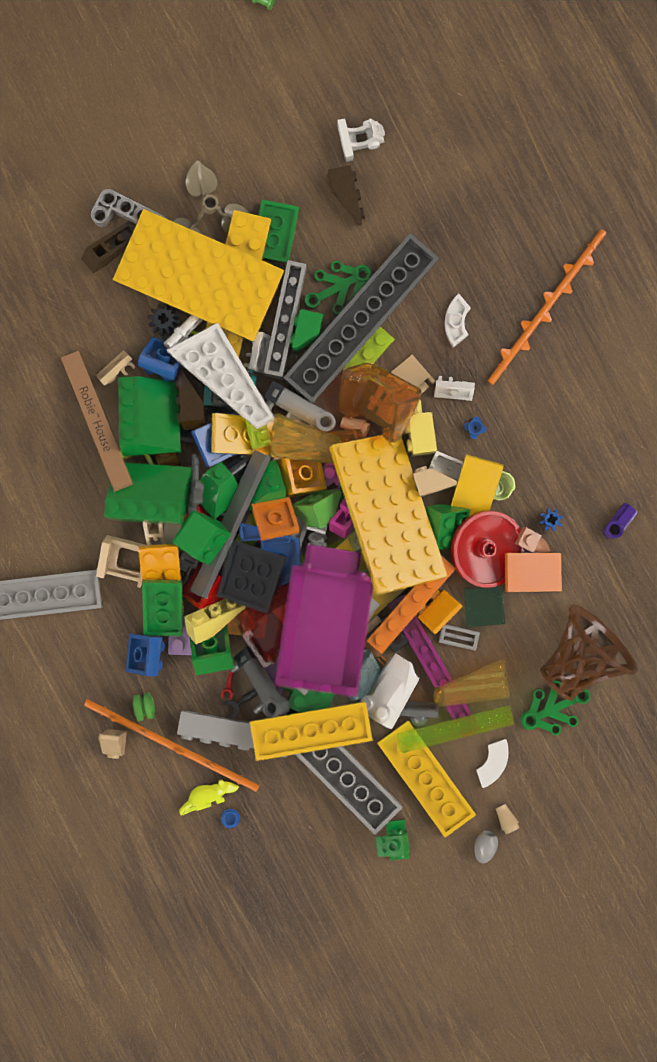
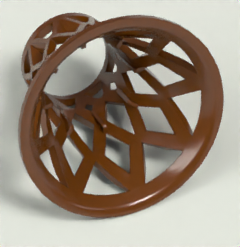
M575 604L569 607L570 616H568L565 632L557 650L540 668L541 674L547 683L560 696L569 701H572L575 696L592 684L623 674L626 675V673L634 675L638 671L634 658L617 636L592 613ZM580 616L590 621L592 625L583 629L579 623ZM575 626V634L571 637L572 627ZM600 630L614 645L599 647L596 644L598 631ZM587 641L589 646L585 648V642ZM590 652L588 657H584L585 654ZM618 652L622 654L627 664H619L614 660ZM580 661L578 668L573 669L574 662ZM608 668H616V669H617V670H612V671H606ZM559 679L561 681L560 687L558 688L552 680Z

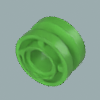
M150 692L144 693L143 697L139 694L134 695L132 701L133 710L138 722L144 721L145 716L149 720L154 719L155 705Z

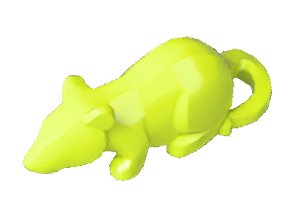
M222 779L218 781V784L197 786L191 791L188 801L179 809V813L182 816L195 810L208 808L213 801H216L217 804L225 801L222 796L225 793L235 792L239 786Z

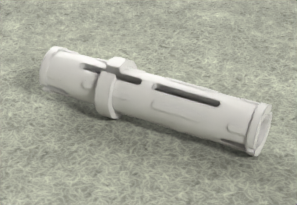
M191 315L164 342L165 347L170 349L185 341L190 332L203 320Z

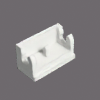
M436 451L428 469L433 468L458 482L464 462Z

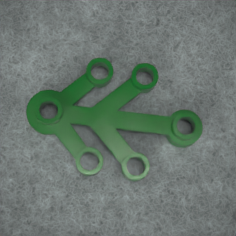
M334 261L331 265L332 271L334 273L344 272L352 275L346 279L325 273L323 270H317L314 275L316 281H326L335 285L318 294L314 292L308 293L305 297L306 306L310 309H315L319 306L320 301L339 292L336 304L333 305L332 309L335 315H339L340 312H336L334 308L340 306L342 310L344 309L343 304L349 286L356 283L354 294L349 298L350 302L372 277V271L367 265H359L354 268L344 265L340 261ZM335 264H339L341 268L339 270H335L333 266ZM362 271L366 273L364 278L359 276V273ZM323 273L324 277L319 279L316 275ZM311 298L316 300V303L313 305L309 303Z
M554 680L553 682L558 683L560 687L561 682ZM550 686L551 691L543 710L537 712L540 700L545 697V693L542 689H535L532 694L534 698L530 709L521 715L520 723L527 730L539 727L550 731L553 735H559L561 733L560 725L556 723L549 724L541 719L548 716L565 722L570 727H576L579 723L576 716H568L558 711L577 702L581 704L587 703L591 697L590 692L585 689L582 691L585 694L583 699H579L577 695L572 701L564 699L554 704L558 693ZM537 691L542 692V696L540 698H537L535 696V693ZM527 717H532L533 722L528 724L526 722ZM570 718L576 719L575 724L571 725L569 723ZM558 726V732L553 733L552 727Z

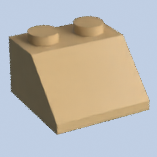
M426 466L415 469L414 474H412L419 497L457 485L456 480L433 468L427 469Z

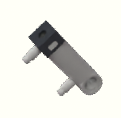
M275 381L271 383L264 396L270 411L275 404L309 423L303 436L306 440L312 436L316 428L323 432H329L336 425V420L331 413ZM329 417L331 425L328 427L321 426V419Z

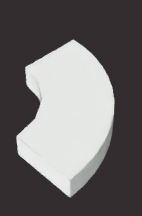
M460 294L452 300L445 315V332L453 348L468 336L464 320L471 307Z
M506 738L488 744L487 760L476 769L482 788L495 782L505 769L508 760V743Z

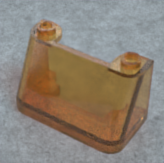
M361 363L343 369L337 411L346 418H355L359 415L366 417L385 428L382 436L386 441L393 443L401 439L420 400L422 391L417 386L376 364Z

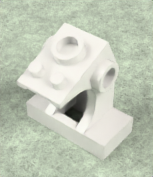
M345 119L337 120L346 162L353 161V151L364 148L376 149L380 147L381 143H384L383 136H385V131L378 121L369 119L364 121L361 127L347 128ZM366 133L368 140L357 143L355 135Z

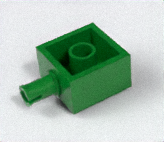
M279 686L289 691L290 695L287 699L289 706L298 712L329 708L335 693L309 690L304 695L296 688Z

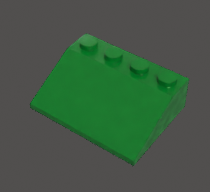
M139 376L118 378L119 446L122 455L134 456L181 452L180 424L177 419V412H180L176 400L179 390L176 388V383Z
M124 463L133 485L114 492L110 482L106 496L104 517L118 521L183 525L187 518L192 468Z

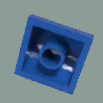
M152 337L139 356L138 366L144 368V371L148 374L156 373L161 375L165 381H175L179 375L178 371L182 369L183 365L167 352L168 349L164 345L165 341Z
M129 633L125 672L144 676H158L163 666L160 655L165 647L162 637Z

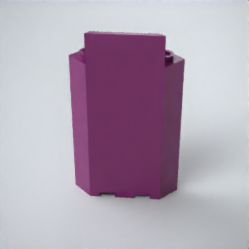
M307 545L305 563H301V567H292L275 685L347 696L358 695L373 592L371 578L367 577V573L359 572L361 553Z

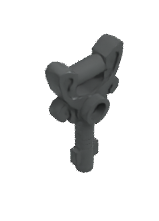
M197 454L191 456L192 472L187 515H190L193 510L197 511L198 503H202L204 484L199 481V455Z

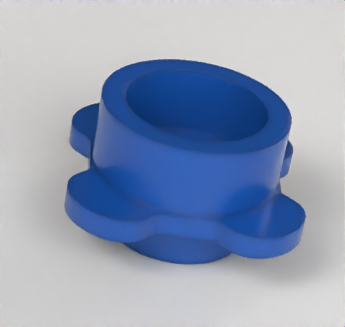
M477 416L471 422L464 424V429L469 432L471 439H476L479 434L485 433L487 430L486 426L482 424L481 419Z

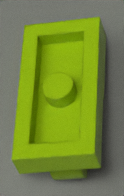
M244 418L252 449L272 445L267 424L256 429Z

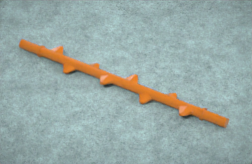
M599 230L593 240L587 244V248L574 265L565 264L563 266L566 276L554 292L545 291L543 293L546 303L534 319L521 322L524 332L511 349H501L503 360L501 363H498V367L487 380L490 384H495L504 370H507V366L520 349H530L527 339L541 321L550 322L552 320L548 311L562 293H572L570 282L581 267L594 264L591 254L607 234L604 230Z
M89 699L84 704L85 707L101 714L100 716H105L111 719V721L117 722L175 751L177 754H181L237 782V784H241L257 792L260 786L242 777L243 775L240 776L200 754L137 724L135 721H131L107 709V707H103Z

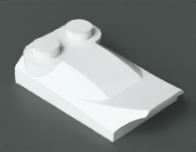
M396 653L388 659L369 694L360 700V702L366 701L367 712L370 718L390 729L393 728L420 679L414 672L413 664Z

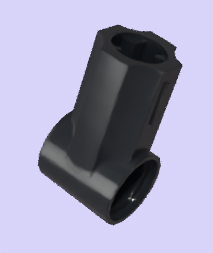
M239 454L237 459L225 466L233 474L235 480L244 474L252 455Z

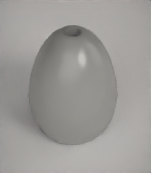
M483 831L477 836L474 852L478 862L487 863L495 855L498 848V838L494 833Z

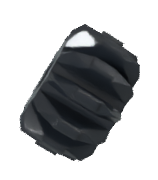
M158 304V311L153 308L151 309L154 316H148V319L152 321L148 325L149 327H154L153 333L155 334L160 330L159 334L161 337L164 336L165 331L168 336H171L170 330L174 331L176 329L174 325H180V321L175 320L180 315L179 313H174L175 307L169 309V305L165 304L164 309H162L161 305ZM163 316H166L168 322L165 321L166 324H162L160 321L161 318L163 319Z

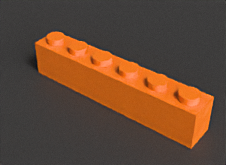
M443 556L441 558L447 577L415 585L365 641V646L377 657L385 651L456 569Z

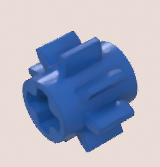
M547 508V514L540 513L543 520L539 524L545 525L544 530L551 527V530L555 531L556 525L562 526L559 521L563 516H558V509L551 512L550 508ZM549 515L555 518L552 524L547 522Z

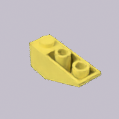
M223 599L185 616L187 634L195 644L212 638L237 616L245 606Z

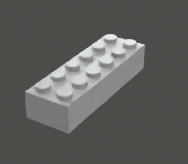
M345 746L295 754L374 835L403 808L402 804Z

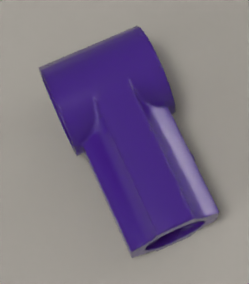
M623 503L611 520L604 525L603 535L608 539L620 537L638 512L631 505ZM611 525L617 528L616 535L610 533L609 528Z

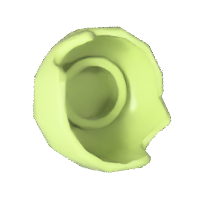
M502 471L494 500L507 499L515 490V480L510 473Z

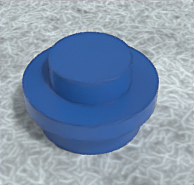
M226 809L221 815V822L227 828H234L240 822V815L235 809Z

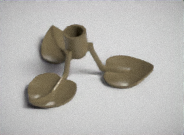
M196 161L188 171L185 184L190 195L197 197L202 194L204 198L202 210L193 224L184 217L177 218L173 222L200 233L195 226L204 213L212 214L218 211L223 217L221 226L228 234L233 211L249 212L241 205L228 204L225 208V213H223L221 207L218 206V199L214 195H208L213 193L217 187L215 174L200 161Z

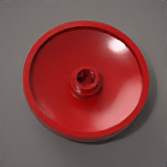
M491 510L480 511L467 517L457 528L451 544V558L458 574L465 581L479 587L491 588L504 584L505 553H525L524 548L515 544L521 532L518 524L509 516Z

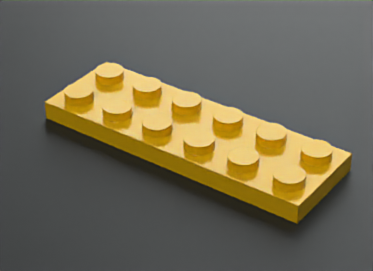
M366 701L250 721L256 761L372 741Z
M408 720L377 742L444 837H447L476 816Z

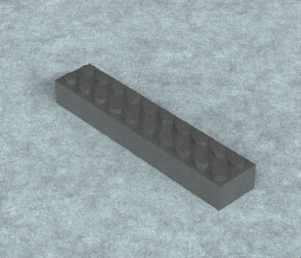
M410 233L284 376L283 380L303 398L314 403L436 264L439 258Z

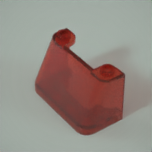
M290 582L278 588L270 614L247 607L235 617V623L242 636L264 668L274 664L278 658L277 650L281 647Z

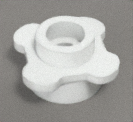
M313 532L308 536L310 541L308 545L327 547L325 542L327 536L322 533Z

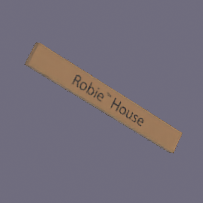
M79 351L61 357L114 492L133 485Z

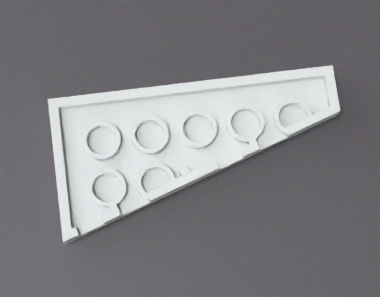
M218 323L167 350L174 359L256 429L274 420L272 413Z

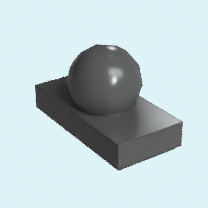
M407 701L399 716H410L411 723L414 726L422 727L427 724L429 717L438 718L439 703Z

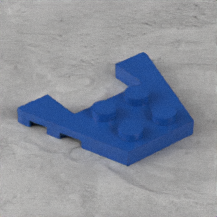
M246 523L240 524L241 541L261 540L257 526ZM286 535L261 540V548L263 550L288 557L279 586L289 583L292 567H301L300 538Z

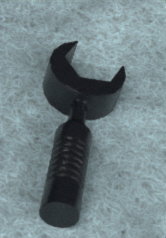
M255 688L245 694L238 702L233 700L225 702L224 705L230 704L234 708L233 714L226 717L233 718L237 716L240 710L239 705L250 701L258 695Z

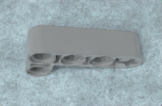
M105 189L101 192L91 211V218L98 227L108 226L114 214L137 225L143 209L163 218L165 217L111 189ZM107 197H114L112 203H105V199ZM130 205L131 209L128 212H123L122 207ZM104 213L105 218L103 220H96L98 214Z

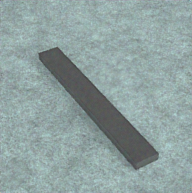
M254 450L222 520V524L229 530L231 535L210 565L202 564L190 590L191 592L205 599L207 598L269 463L270 456Z

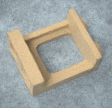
M106 535L102 542L96 577L104 578L106 574L137 581V587L141 588V570L139 572L120 567L117 561L120 548L139 552V546L147 545Z

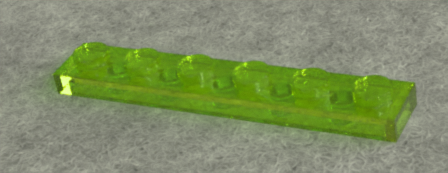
M510 705L401 732L397 734L401 753H406L514 725Z

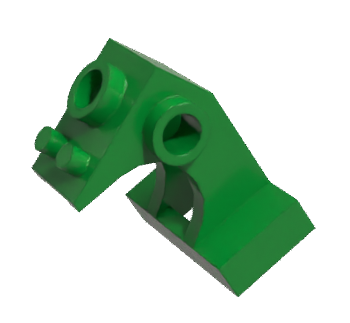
M405 819L390 820L386 824L387 835L375 837L378 857L390 856V860L410 858Z

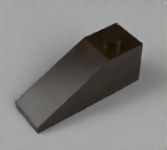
M128 221L88 246L81 260L94 274L126 250L135 228Z

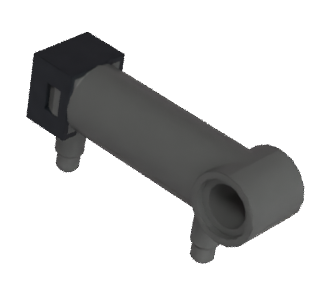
M257 645L245 647L233 657L236 664H234V669H231V671L235 673L244 668L262 702L253 709V712L258 714L263 711L268 718L286 715L290 709L289 702L285 697H281L263 665L261 658L264 656Z

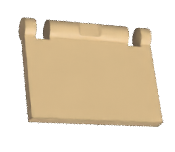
M413 355L388 374L393 378L390 385L393 386L395 381L400 382L412 391L410 397L414 396V400L416 396L421 395L429 388L424 382L426 379L431 384L435 383V380Z

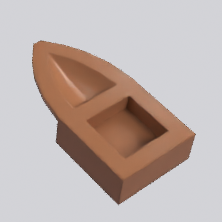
M527 527L522 528L515 542L516 545L532 553L550 552L547 542L541 537L542 535Z

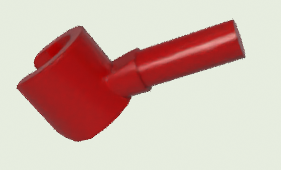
M229 672L226 688L221 693L222 698L226 691L231 694L230 699L233 696V690L231 689L233 672Z

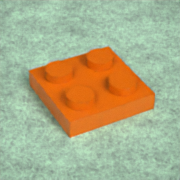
M290 497L252 504V511L261 540L299 533V526Z

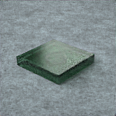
M502 586L463 589L466 627L505 624Z

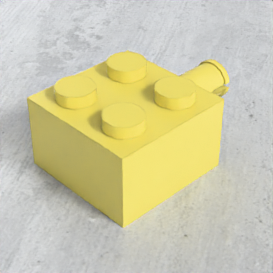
M414 396L409 397L411 415H408L407 420L404 422L405 434H409V440L406 441L407 452H411L412 457L435 454L437 451L432 412L422 413L421 396L415 397L416 404Z

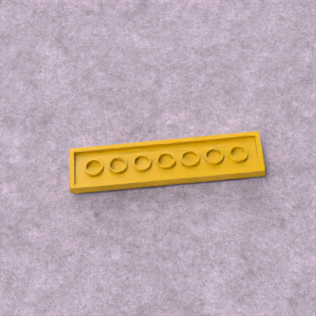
M234 210L226 245L262 260L271 219ZM207 322L206 329L214 324ZM221 328L239 358L244 337Z

